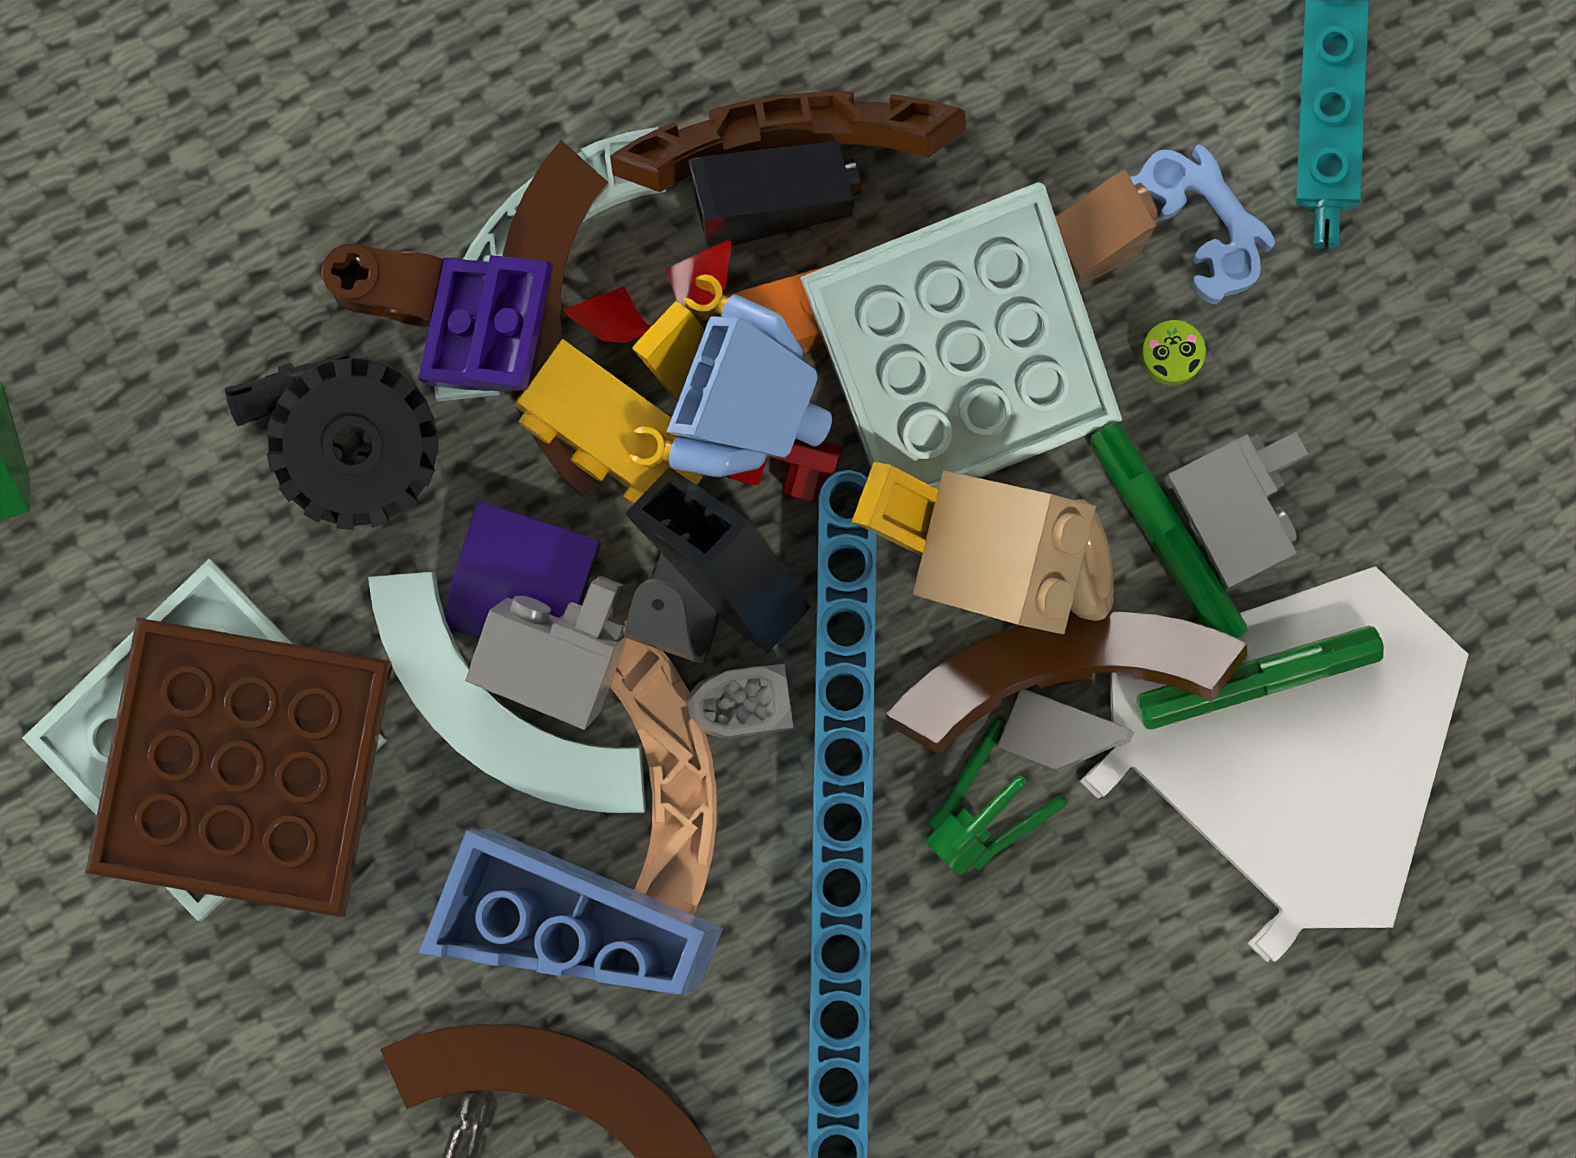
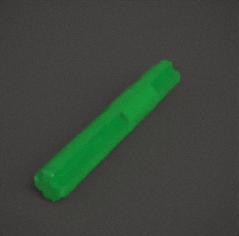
M1114 422L1099 429L1091 436V448L1201 624L1238 640L1242 638L1248 631L1246 622L1123 427L1119 423Z
M1364 626L1242 663L1213 702L1188 691L1167 685L1140 693L1136 697L1137 712L1146 729H1157L1380 662L1384 657L1383 641L1374 626Z

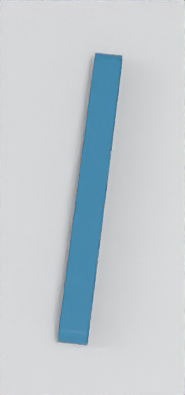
M851 470L837 472L825 481L821 487L818 504L808 1158H819L818 1150L823 1140L830 1135L836 1134L844 1135L853 1141L856 1147L854 1158H867L877 534L853 523V518L839 517L830 507L829 499L838 490L852 489L862 495L867 477L860 472ZM842 551L855 553L864 564V573L860 578L852 582L846 583L837 580L832 576L828 568V562L833 555ZM839 614H850L856 617L863 627L864 633L861 640L853 646L847 647L834 643L827 633V624L833 617ZM839 677H848L855 680L861 687L863 695L859 706L849 711H841L832 707L826 698L825 692L826 687L831 681ZM835 741H849L859 749L862 758L861 765L858 771L852 775H836L827 767L824 757L825 751ZM834 805H849L856 810L860 817L861 825L859 832L849 841L841 842L834 840L824 829L825 813ZM839 868L847 869L854 873L860 886L859 894L855 901L848 906L842 907L829 903L824 897L822 889L823 881L827 874ZM844 934L855 940L858 945L859 954L853 967L846 971L838 972L831 970L824 964L821 951L827 939L833 935ZM833 1001H846L853 1005L857 1011V1024L853 1031L846 1036H832L825 1032L821 1026V1013L826 1005ZM831 1068H846L856 1077V1090L846 1101H829L819 1090L820 1079Z

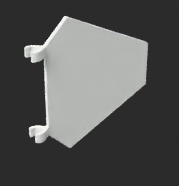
M1376 566L1241 612L1240 615L1246 622L1248 631L1239 640L1247 643V657L1242 662L1244 663L1370 625L1377 629L1383 641L1384 657L1380 662L1153 730H1148L1143 726L1136 708V697L1140 693L1167 685L1133 679V674L1110 673L1111 722L1131 729L1134 734L1131 742L1120 747L1118 745L1112 747L1079 781L1099 799L1101 796L1104 797L1122 779L1129 768H1133L1278 907L1279 913L1266 923L1247 943L1266 962L1270 959L1276 962L1292 945L1303 928H1393L1469 654Z

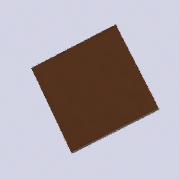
M136 618L85 873L336 917H345L391 677L392 662Z

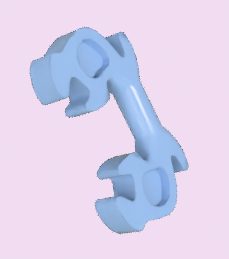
M1197 145L1192 152V156L1197 164L1175 151L1159 150L1151 155L1138 175L1130 177L1134 185L1142 183L1151 197L1163 204L1164 207L1159 214V218L1165 220L1176 215L1187 202L1184 192L1192 190L1205 197L1228 228L1230 244L1225 245L1219 240L1213 239L1201 246L1192 258L1194 264L1206 262L1209 265L1211 278L1196 275L1191 281L1193 291L1206 302L1217 305L1224 296L1248 290L1258 279L1261 270L1260 257L1255 242L1264 251L1269 252L1275 244L1271 231L1263 222L1246 211L1224 182L1217 160L1204 146Z

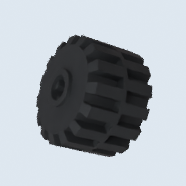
M367 358L334 359L321 363L303 373L285 390L277 401L273 415L269 419L266 437H268L267 460L270 472L274 471L280 483L278 489L288 502L293 500L304 510L303 515L318 523L321 519L337 524V529L354 530L355 526L371 524L373 528L389 523V518L401 511L405 513L417 502V497L425 486H429L435 472L438 434L434 416L426 398L417 386L409 381L400 371L389 365L371 361ZM352 426L363 429V440L372 445L369 453L358 452L354 461L343 458V446L334 442L336 434L348 435Z

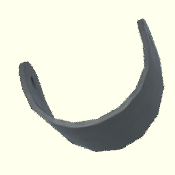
M661 553L653 578L641 583L633 595L624 637L694 662L703 663L712 646L718 613Z

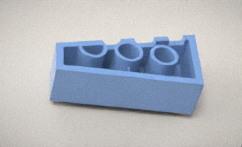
M492 829L466 830L418 954L437 957L447 956L472 960V962L487 965H504L535 970L538 973L596 980V982L682 995L700 989L723 927Z

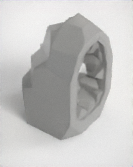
M784 664L758 666L718 673L700 681L687 696L689 716L707 734L712 736L735 738L789 731L794 728Z

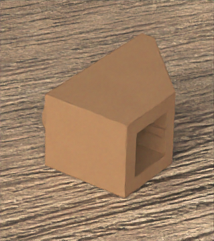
M1126 169L1113 175L1055 217L1078 287L1138 257L1156 227L1153 219L1157 217V209L1150 193L1142 183L1134 185Z

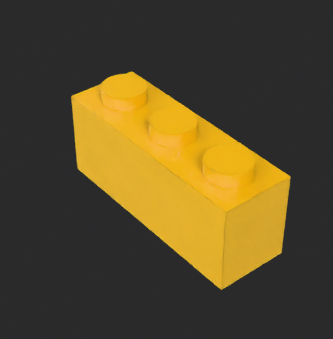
M564 339L554 346L529 381L527 390H523L512 405L523 413L518 423L531 434L547 444H550L553 438L557 437L574 449L576 452L570 460L587 474L601 482L608 474L628 489L622 497L631 505L670 467L669 461L663 460L654 467H644L635 463L629 455L648 459L657 452L658 443L654 436L639 435L634 433V431L640 427H651L659 431L666 441L673 442L676 437H679L667 432L672 419L670 416ZM673 469L695 485L704 476L702 474Z

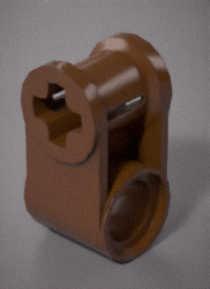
M343 244L334 248L326 256L322 265V279L326 288L334 295L336 301L347 310L385 317L408 325L429 327L444 259L421 252H397L358 244ZM357 267H361L368 277L367 280H356L353 290H349L343 281V277H353Z

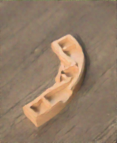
M626 619V621L624 622V623H625V626H624L623 631H625L627 619ZM627 638L610 687L621 700L632 719L645 750L652 788L653 822L647 857L634 890L694 915L705 889L713 858L717 829V787L713 757L706 732L689 716L687 696L690 692L674 664L663 650Z

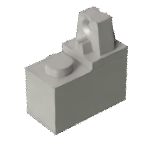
M1297 432L1266 447L1263 445L1258 434L1251 438L1246 434L1169 473L1159 483L1225 591L1297 554L1291 543L1297 539L1291 520L1280 506L1273 509L1268 500L1271 495L1278 491L1277 489L1285 485L1278 472L1308 455Z
M601 575L598 576L597 580L594 579L591 582L583 605L581 606L574 602L569 603L565 614L560 618L550 615V607L536 599L526 596H515L513 599L505 598L489 610L465 681L585 730L601 712L627 640L624 637L625 631H623L625 623L613 619L624 585Z

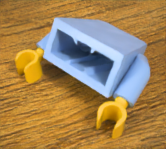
M705 274L695 279L696 285L703 290L710 291L714 294L715 298L707 305H699L691 299L684 298L685 308L691 311L697 320L708 321L667 429L668 433L679 437H676L673 442L666 441L665 437L656 429L640 427L634 433L654 436L658 443L657 452L648 459H642L634 455H629V457L635 463L644 467H654L663 460L669 461L670 467L673 469L712 477H722L758 469L765 462L767 456L786 458L791 452L795 438L814 447L820 445L829 433L832 415L831 412L809 402L818 379L817 372L803 361V349L782 315L737 294L732 295L730 298L722 295V287L713 276Z

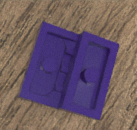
M490 255L489 262L444 257L418 380L428 386L480 391L527 390L553 264L549 261Z
M478 500L444 609V615L449 628L480 638L489 610L505 598L513 599L515 596H526L541 601L550 607V615L560 618L565 614L569 603L574 602L581 605L601 547L600 541Z

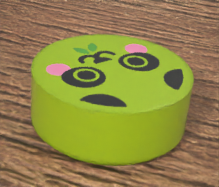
M1180 320L1164 321L1153 327L1145 337L1140 350L1141 364L1147 375L1154 381L1167 386L1181 385L1191 380L1201 369L1206 356L1205 342L1199 331L1189 323Z

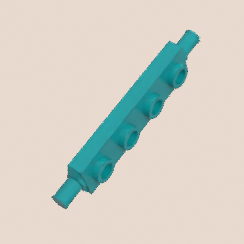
M1305 0L1296 204L1315 212L1314 242L1312 245L1315 248L1324 249L1325 225H1329L1328 249L1339 248L1340 212L1360 206L1369 0Z

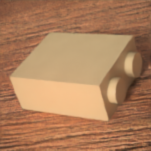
M943 470L926 537V545L912 595L1014 624L1064 634L1096 506L1053 494Z

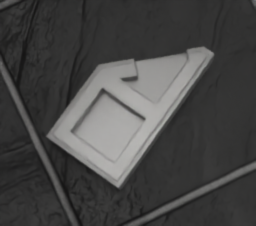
M1022 689L1018 694L997 747L1004 752L1061 773L1084 763L1083 760L1117 745L1120 747L1131 742L1134 732L1127 727Z

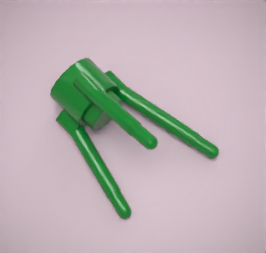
M1001 716L993 719L943 806L928 821L935 830L924 842L961 877L972 865L980 871L995 854L1048 820L1049 817L1067 805V799L1063 796H1058L984 845L992 836L985 829L987 825L1026 785V779L1023 776H1016L975 818L965 809L956 817L953 816L1005 726V719Z

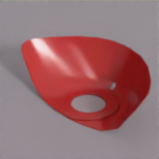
M730 239L665 269L677 301L685 307L684 298L691 299L699 305H707L714 300V294L696 285L695 279L701 275L713 276L719 281L722 293L726 290L732 249ZM625 286L564 308L563 310L569 318L602 341L627 343L635 339L638 340L652 326L648 325L636 310Z

